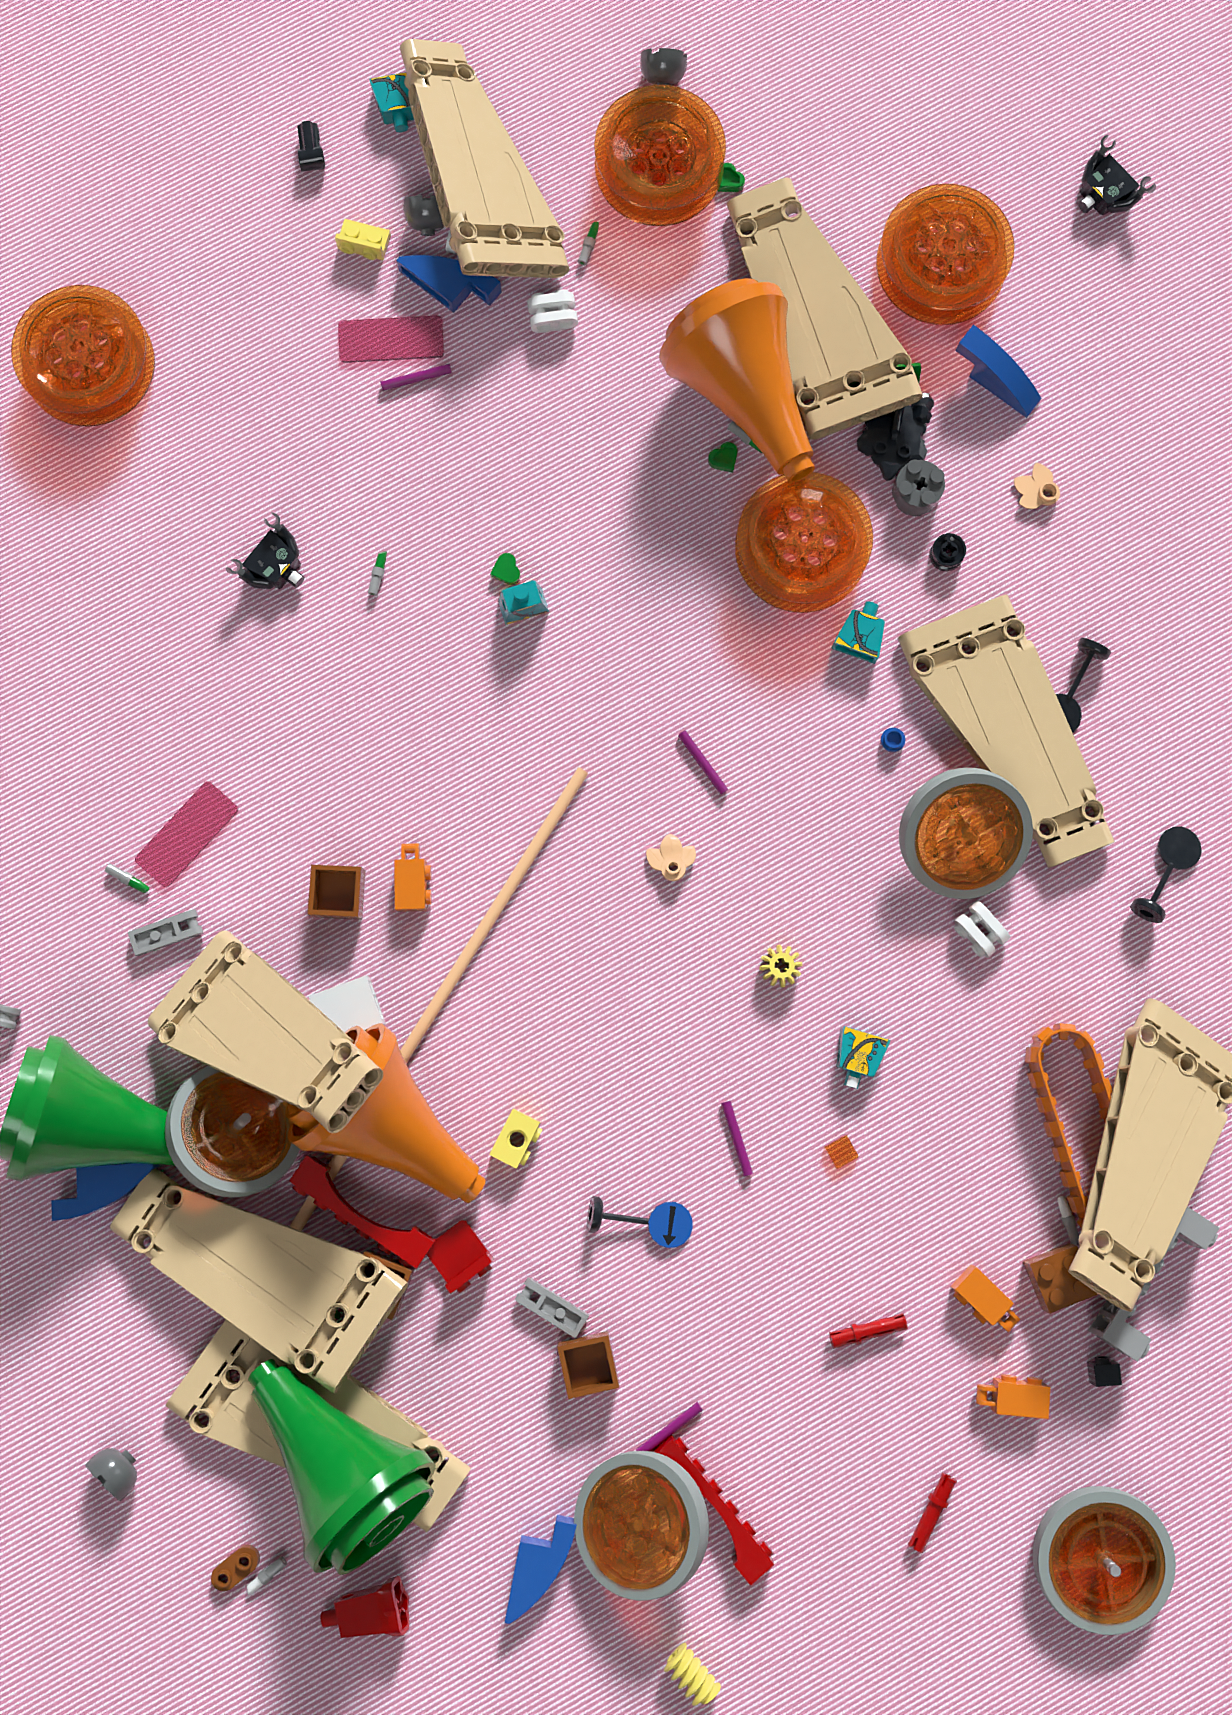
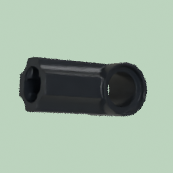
M302 121L300 125H297L300 149H298V159L301 171L325 169L318 125L311 121Z

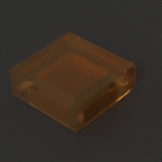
M846 1134L824 1146L836 1169L859 1157Z

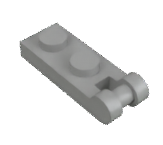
M196 909L129 931L128 936L135 956L202 935L203 929L202 926L198 925ZM187 921L189 929L182 931L180 923Z
M528 1277L524 1283L526 1285L522 1293L517 1294L515 1300L576 1338L589 1314L547 1289L536 1280ZM534 1291L541 1295L536 1303L530 1299Z

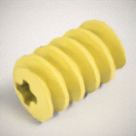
M682 1643L667 1659L664 1671L674 1670L671 1676L672 1681L679 1677L681 1678L678 1688L688 1687L685 1693L686 1698L693 1694L695 1695L692 1701L693 1706L699 1703L705 1705L717 1696L721 1689V1684L718 1682L714 1683L715 1677L712 1674H707V1667L700 1666V1659L697 1657L693 1658L694 1652L691 1649L686 1650L687 1644Z

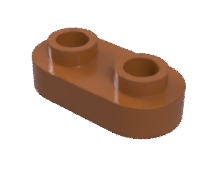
M248 1544L243 1545L219 1563L211 1574L213 1587L218 1591H229L252 1573L260 1562V1554L257 1548ZM241 1557L248 1558L249 1564H242ZM220 1574L227 1575L228 1581H221Z

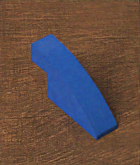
M431 255L401 256L396 260L400 273L453 313L471 292L489 306L502 293L501 282L493 276L464 275L459 261L456 259Z
M973 324L955 350L974 364L969 377L1027 418L1042 399L1040 394L1012 357Z
M125 1163L76 1168L77 1198L51 1200L52 1221L83 1216L115 1204L131 1194L153 1169L160 1167V1164Z
M557 1515L552 1541L521 1535L504 1623L511 1624L527 1612L545 1594L556 1579L573 1542L577 1526L574 1523V1518Z

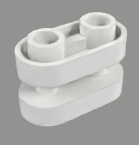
M558 290L550 294L535 293L527 300L528 312L533 315L530 318L531 330L533 332L544 333L566 330L578 325L577 312L571 310L575 307L574 294L568 290Z
M976 901L969 907L973 915L968 918L966 915L961 914L954 920L956 924L954 929L963 939L968 938L973 944L971 946L972 950L979 957L985 956L989 958L996 952L993 943L997 941L1004 945L1011 936L994 915L981 902ZM978 923L988 931L989 934L987 936L976 926Z

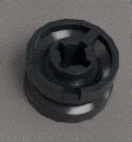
M953 533L940 535L935 540L929 553L933 566L940 571L947 572L956 569L966 555L967 548L965 542L960 536ZM943 550H951V556H948V553H946L945 551L943 552Z

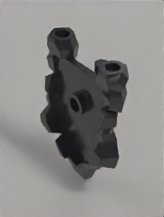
M922 393L923 398L911 404V406L908 405L865 421L866 428L857 440L858 451L867 457L871 456L873 463L880 468L884 480H892L898 471L911 460L925 459L927 449L922 437L926 432L925 423L930 422L932 417L931 409L934 407V400L929 393Z

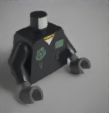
M1105 135L1101 139V148L1094 152L1085 165L1081 179L1083 187L1080 191L1084 198L1078 202V206L1083 213H1088L1093 208L1100 215H1105L1108 212H1126L1143 198L1144 193L1150 194L1156 189L1155 183L1150 188H1145V184L1151 180L1150 176L1144 177L1139 185L1110 153L1107 156L1105 155L1107 151L1113 150L1116 145L1114 140L1110 147L1104 146V142L1109 135Z
M271 512L276 518L275 523L269 524L265 518L264 523L274 528V532L270 529L243 563L237 559H231L237 565V569L233 571L231 568L226 567V571L229 574H238L241 580L253 588L272 589L275 587L281 589L286 582L298 588L304 581L305 576L297 571L301 563L298 559L300 552L296 540L284 524L280 525V517L276 513Z

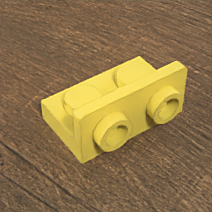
M344 219L340 234L335 235V241L338 249L346 254L356 253L363 255L369 260H383L391 233L387 229Z

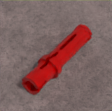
M901 1313L865 1324H851L849 1328L829 1332V1338L833 1349L854 1343L859 1345L862 1343L861 1341L908 1330V1325L904 1314Z
M942 1472L934 1492L929 1494V1502L908 1542L911 1548L914 1546V1550L920 1553L924 1552V1548L943 1509L948 1507V1498L957 1483L955 1478H951L952 1476Z

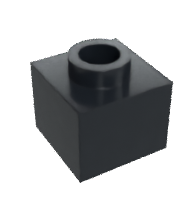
M1110 1356L1095 1357V1361L1087 1362L1089 1383L1095 1387L1122 1385L1120 1364L1111 1360Z

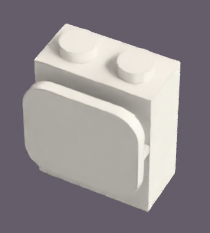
M367 975L308 996L309 1000L344 1032L354 1026H360L363 1030H366L378 1023L386 1024L371 979Z

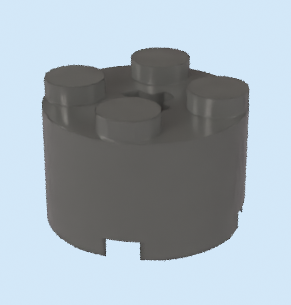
M911 460L900 470L892 488V496L898 509L906 515L915 517L931 512L944 493V472L935 464L925 460Z

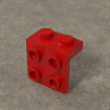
M460 1220L439 1236L427 1253L428 1258L447 1282L445 1287L450 1294L455 1290L458 1293L464 1291L471 1285L469 1280L477 1274L479 1277H482L492 1269L490 1263L494 1260L466 1220Z

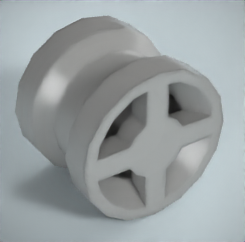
M0 1004V1026L16 1029L17 1024L15 1021L22 1010Z

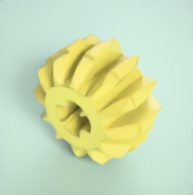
M781 945L776 946V953L773 949L769 948L767 953L771 958L764 955L761 957V960L768 964L761 965L759 970H768L763 979L766 980L772 976L771 986H775L779 979L780 987L784 988L786 985L785 978L792 985L795 981L791 974L796 977L801 975L799 971L794 969L802 966V962L794 963V959L799 954L794 953L790 956V946L785 949L784 953H782ZM778 960H781L782 964L787 965V968L783 970L784 973H780V969L775 968Z

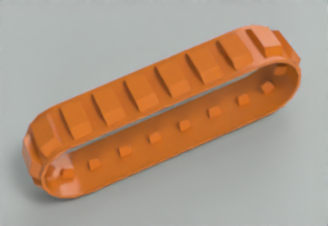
M1057 1023L1053 1025L1052 1029L1042 1027L1032 1036L1033 1043L1030 1047H1026L1025 1063H1029L1031 1072L1027 1073L1031 1087L1036 1088L1038 1097L1035 1100L1039 1112L1044 1113L1046 1118L1043 1125L1047 1137H1052L1054 1143L1051 1149L1055 1162H1060L1062 1170L1059 1171L1062 1184L1064 1187H1068L1070 1192L1067 1199L1071 1211L1076 1212L1078 1216L1076 1222L1082 1228L1088 1198L1083 1194L1079 1182L1081 1176L1079 1171L1075 1170L1071 1157L1073 1151L1071 1146L1067 1145L1063 1133L1065 1127L1063 1122H1060L1055 1108L1057 1102L1055 1097H1052L1047 1083L1049 1080L1048 1074L1042 1068L1041 1060H1044L1043 1045H1050L1053 1042L1050 1036L1058 1033L1059 1040L1067 1041L1069 1036L1075 1041L1073 1045L1082 1052L1084 1058L1082 1062L1084 1068L1088 1070L1092 1082L1091 1090L1096 1095L1100 1107L1099 1114L1105 1123L1111 1100L1110 1094L1113 1090L1109 1078L1104 1077L1102 1069L1105 1066L1101 1054L1096 1053L1093 1046L1096 1042L1086 1031H1076L1075 1025Z

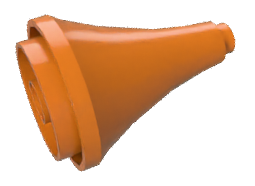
M750 278L730 281L704 293L679 312L667 328L666 340L661 347L659 360L669 377L684 383L708 399L748 435L778 475H785L789 483H795L810 475L815 470V466L811 461L814 452L802 423L792 382L787 350L786 320L788 301L780 287L774 283L758 282Z
M382 1023L375 1024L366 1030H363L360 1026L348 1029L345 1033L354 1041L353 1044L365 1052L382 1069L383 1079L348 1124L338 1133H329L309 1112L288 1103L285 1116L292 1122L288 1131V1140L302 1151H318L358 1159L400 1172L433 1188L451 1200L460 1198L465 1203L472 1202L483 1189L486 1180L478 1173L479 1166L460 1148L436 1118L411 1076L399 1049L396 1035Z

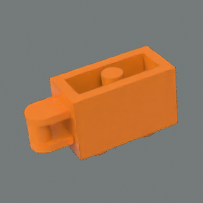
M419 843L401 844V859L394 860L395 910L397 912L428 911V905L432 904V892L427 890V880H431L432 877L431 865H427L425 859H420ZM415 853V859H407V854Z
M972 1264L950 1286L955 1291L953 1296L964 1307L968 1303L975 1310L972 1315L983 1325L986 1322L992 1326L998 1323L1009 1333L1021 1320L1010 1309L1014 1303ZM1007 1312L1009 1317L1003 1322L1001 1318Z
M1002 1374L1001 1379L993 1378V1385L977 1384L976 1404L991 1406V1410L999 1415L1049 1419L1051 1387L1043 1383L1041 1378L1027 1377V1381L1017 1380V1376ZM987 1391H992V1400L987 1399Z

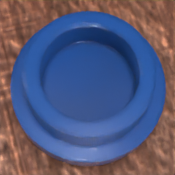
M888 728L881 735V745L888 752H898L905 745V735L898 728Z

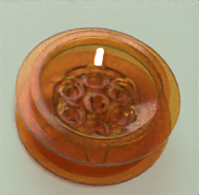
M671 85L644 86L624 94L606 110L596 130L594 142L595 175L599 189L612 208L624 217L640 224L670 226L695 217L714 199L723 177L726 139L718 116L703 99L694 93ZM636 149H642L643 151H642V152H637V151H635V150H636ZM677 150H682V151H684V152L678 153V152H676V151H677ZM636 171H641V172H643V173H642V174H636V173H634V172H636ZM676 172H682V173H684V174H683V175H677V174H675V173H676ZM660 182L663 185L657 186L655 183Z
M944 183L926 186L912 192L900 201L887 219L876 256L879 282L889 300L900 311L913 319L933 325L962 323L985 311L998 296L1013 263L1014 237L1005 214L996 203L983 193L958 184ZM954 227L960 228L962 231H956ZM929 228H935L938 232H933ZM967 247H972L975 251H971ZM918 248H924L927 252H922ZM931 267H936L940 271H934ZM956 267H962L964 271L957 270Z
M71 285L53 290L37 299L24 312L13 334L11 358L19 382L42 410L63 423L90 427L113 422L133 410L143 399L151 385L155 370V353L151 339L133 309L122 298L106 289L90 285ZM87 326L85 330L80 331L82 327ZM65 335L62 340H58L60 336ZM107 339L104 344L99 345L100 341ZM62 358L60 362L54 364L55 360ZM104 362L102 366L95 368L98 363ZM81 371L79 376L73 377L76 372Z
M812 472L798 482L789 483L785 475H780L757 489L742 511L735 538V557L739 572L751 591L761 600L775 608L794 613H810L827 609L849 595L858 584L869 562L873 547L871 519L863 502L856 493L847 485L831 476ZM791 513H797L798 515H800L801 519L795 521L792 520L789 517V515ZM817 516L822 517L825 523L818 524L813 518ZM783 532L786 538L778 539L774 533ZM802 536L807 537V542L802 541ZM826 538L832 539L835 545L827 546L823 540ZM787 553L792 554L796 560L789 562L784 559L783 555ZM816 557L820 564L812 565L809 563L808 558Z

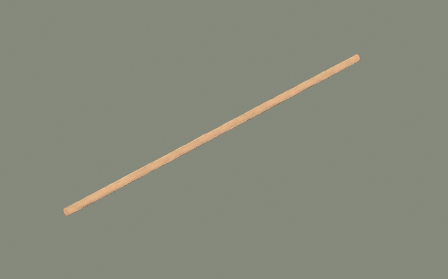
M578 767L402 1046L400 1051L406 1064L586 779L588 773ZM333 1156L328 1164L331 1167L329 1175L332 1181L348 1157ZM310 1195L307 1197L289 1227L302 1231L317 1207L313 1203L314 1198Z

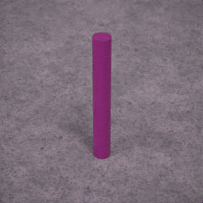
M450 364L380 381L382 390L385 391L451 374L452 371Z
M687 731L681 732L678 737L719 794H724L729 789Z
M731 1101L721 1103L743 1176L753 1174L752 1167Z
M696 1402L638 1447L636 1451L651 1452L701 1413L703 1409L700 1404Z

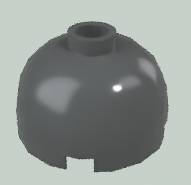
M659 48V52L652 53V49L643 50L640 54V66L643 77L649 83L656 85L655 89L669 90L670 85L677 84L686 72L687 53L684 54V51L670 48Z
M422 195L404 198V217L408 225L414 230L421 231L422 236H434L435 231L444 228L435 195H430V198H422Z
M106 1448L95 1454L85 1464L91 1474L96 1479L98 1478L105 1489L118 1501H122L135 1486L137 1470L133 1463L136 1459L126 1449L121 1453L115 1448Z

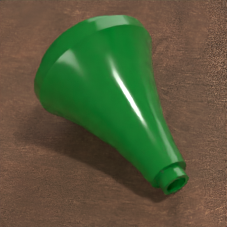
M50 1035L45 1050L27 1047L0 1131V1160L10 1162L6 1178L22 1182L35 1176L68 1169L125 1163L175 1166L169 1154L165 1138V1122L168 1111L145 1101L102 1073L78 1053L65 1038ZM184 1119V1133L187 1145L200 1164L207 1165L212 1153L215 1135L203 1132V1125Z
M274 1359L265 1361L250 1374L248 1381L254 1387L251 1395L263 1413L279 1446L297 1503L303 1537L304 1559L315 1573H321L334 1567L339 1575H344L357 1569L397 1538L429 1503L434 1490L428 1482L435 1472V1463L425 1451L405 1446L382 1436L336 1409L307 1386L288 1366L279 1367Z

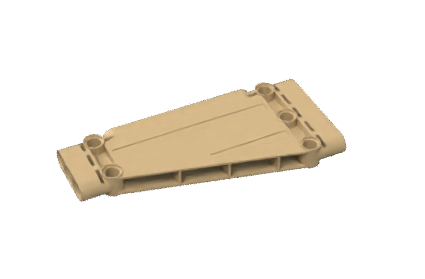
M408 39L402 42L400 52L407 74L404 81L409 89L410 107L442 222L445 228H450L451 238L449 245L457 254L462 273L474 276L560 278L565 276L570 269L562 245L565 238L564 232L558 225L485 93L474 69L468 65L463 46L458 43Z
M782 178L732 198L727 203V208L741 245V252L750 278L758 282H770L778 285L788 301L786 320L787 350L795 399L809 438L815 440L921 400L923 394L912 367L911 357L799 202L792 180L790 178ZM793 213L798 214L795 217H788L790 214ZM746 231H753L749 235H743ZM899 364H904L907 366L903 370H897L895 368ZM854 381L860 383V385L855 388L848 386L851 382ZM806 399L814 400L810 405L803 404V401Z
M1006 594L900 635L898 641L909 664V674L979 767L1003 777L1022 795L1032 817V838L1037 841L1047 867L1051 868L1112 844L1115 841L1103 815L1104 807L1095 797L1096 787L1037 650L1032 641L1027 640L1025 625L1018 619L1012 603ZM1007 628L1014 629L1017 637H1011L1007 633ZM963 645L969 646L972 654H965L961 647ZM916 663L925 664L927 667V671H919L916 667ZM1086 806L1091 807L1093 809V818L1086 815ZM1097 821L1100 822V824H1097V825L1092 826V827H1090V825H1089V824H1092V823L1097 822ZM1040 824L1048 827V836L1041 834L1039 830ZM1077 830V833L1067 836V833ZM1051 839L1055 840L1054 842L1044 845V842L1049 841Z
M227 930L215 935L148 1018V1026L158 1035L160 1042L185 1056L309 1112L329 1133L341 1131L383 1079L382 1069L365 1052L353 1044L354 1041L270 964L248 949Z
M1146 999L1134 1025L1129 1027L1124 1034V1042L1083 1226L1078 1239L1080 1247L1068 1270L1073 1277L1116 1307L1128 1312H1132L1144 1284L1154 1278L1155 1268L1153 1265L1163 1259L1227 1121L1228 1114L1225 1112L1228 1104L1232 1103V1053L1156 999Z
M157 1168L153 1169L137 1185L110 1225V1230L131 1244L136 1252L143 1253L150 1258V1263L275 1356L289 1364H294L299 1372L306 1373L333 1394L342 1387L408 1286L407 1281L385 1267L377 1259L368 1258L359 1252L180 1186ZM177 1192H180L181 1201L176 1205L174 1203V1196ZM149 1235L151 1244L148 1248H145L144 1239ZM372 1263L375 1267V1272L369 1278L365 1274V1267ZM338 1308H342L345 1313L344 1320L340 1323L335 1318V1312ZM308 1353L314 1357V1364L311 1368L305 1364V1357Z
M225 1320L165 1406L189 1423L190 1428L194 1432L286 1468L281 1451L270 1427L251 1395L254 1387L248 1381L250 1374L259 1365L269 1359H274L279 1367L288 1366L307 1386L330 1405L376 1433L405 1446L425 1452L429 1449L437 1450L439 1459L432 1460L436 1465L435 1472L431 1477L433 1482L430 1485L434 1490L433 1496L413 1521L425 1532H428L469 1473L471 1467L446 1450L440 1441L431 1439L423 1427L351 1374L342 1387L333 1394L306 1373L299 1372L294 1364L281 1360L231 1322ZM244 1340L239 1349L235 1351L241 1341ZM310 1353L305 1357V1364L309 1368L314 1364V1357ZM226 1362H228L224 1370L220 1373L221 1369L224 1367ZM231 1369H235L240 1373L239 1381H233L230 1378ZM213 1384L207 1394H204L209 1386ZM197 1406V1408L194 1410L191 1416H189L194 1407ZM200 1413L208 1416V1425L201 1424L199 1421ZM445 1457H448L449 1459L446 1461L442 1469H440L439 1466L441 1465Z

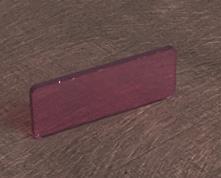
M439 315L342 320L338 323L339 358L343 363L428 359L444 356L443 320Z
M204 782L135 857V862L161 886L169 887L236 815L239 810L238 806L211 782Z

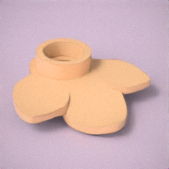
M1035 463L1032 476L1014 478L1016 490L1023 495L1019 505L1024 508L1036 509L1041 505L1050 506L1055 504L1060 497V490L1053 482L1052 472L1040 463ZM1048 491L1051 497L1044 496L1043 492Z
M668 834L662 840L660 849H647L646 856L651 868L661 871L665 879L678 881L684 877L686 868L694 863L696 851L694 846L682 847L680 840L676 836ZM675 865L678 869L671 871L669 867Z

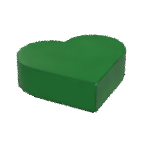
M731 163L721 164L718 169L717 192L741 191L745 184L744 175L737 172L735 166Z
M726 442L721 445L720 449L712 450L708 456L709 465L714 469L733 473L738 453L737 446L734 443Z
M511 553L501 554L490 576L508 585L518 583L521 576L520 570L516 567L514 555Z

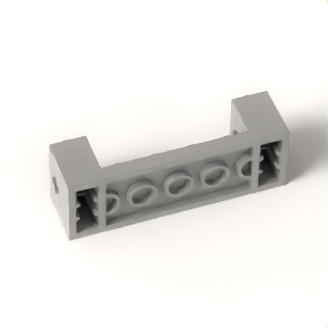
M1187 1206L1166 1253L1174 1249L1178 1242L1177 1238L1190 1246L1207 1250L1208 1247L1213 1246L1218 1238L1216 1233L1220 1228ZM1163 1259L1153 1265L1155 1274L1162 1269L1164 1265ZM1150 1282L1144 1284L1139 1297L1147 1293L1151 1285ZM1106 1300L1088 1331L1122 1354L1138 1362L1140 1358H1144L1150 1349L1149 1343L1152 1339L1125 1322L1127 1318H1130L1135 1313L1137 1305L1135 1304L1132 1312H1128Z

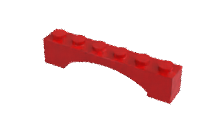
M312 1154L306 1155L289 1180V1182L294 1184L292 1189L302 1196L310 1195L315 1199L313 1203L325 1211L329 1208L336 1213L334 1217L345 1225L350 1223L357 1228L356 1233L367 1240L371 1237L377 1241V1247L387 1254L393 1252L399 1256L398 1261L405 1267L411 1269L413 1266L417 1269L436 1239L416 1225L412 1230L397 1229L377 1223L364 1216L352 1207L337 1190L329 1175L331 1167Z
M671 1435L651 1452L662 1454L674 1460L694 1479L701 1494L713 1505L727 1525L735 1546L736 1554L732 1557L733 1565L751 1586L775 1565L771 1557L774 1552L765 1541L760 1543L754 1536L757 1532L748 1520L743 1522L737 1515L740 1511L731 1499L726 1501L720 1494L723 1490L714 1478L709 1480L704 1474L706 1469L698 1458L693 1460L688 1455L687 1451L690 1449L680 1437L676 1440Z

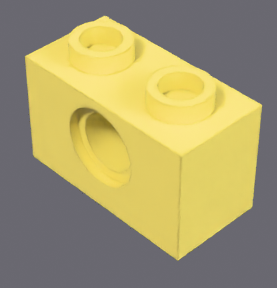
M513 1108L489 1155L516 1169L520 1164L524 1166L531 1154L527 1150L531 1141L536 1143L543 1130L539 1128L541 1122ZM515 1132H520L525 1138L524 1144L520 1147H516L511 1143V1136Z

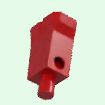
M395 1576L389 1578L381 1585L343 1594L334 1602L335 1609L321 1612V1625L323 1628L338 1626L341 1638L375 1634L404 1636L409 1630L410 1625L409 1596L404 1589L401 1578Z

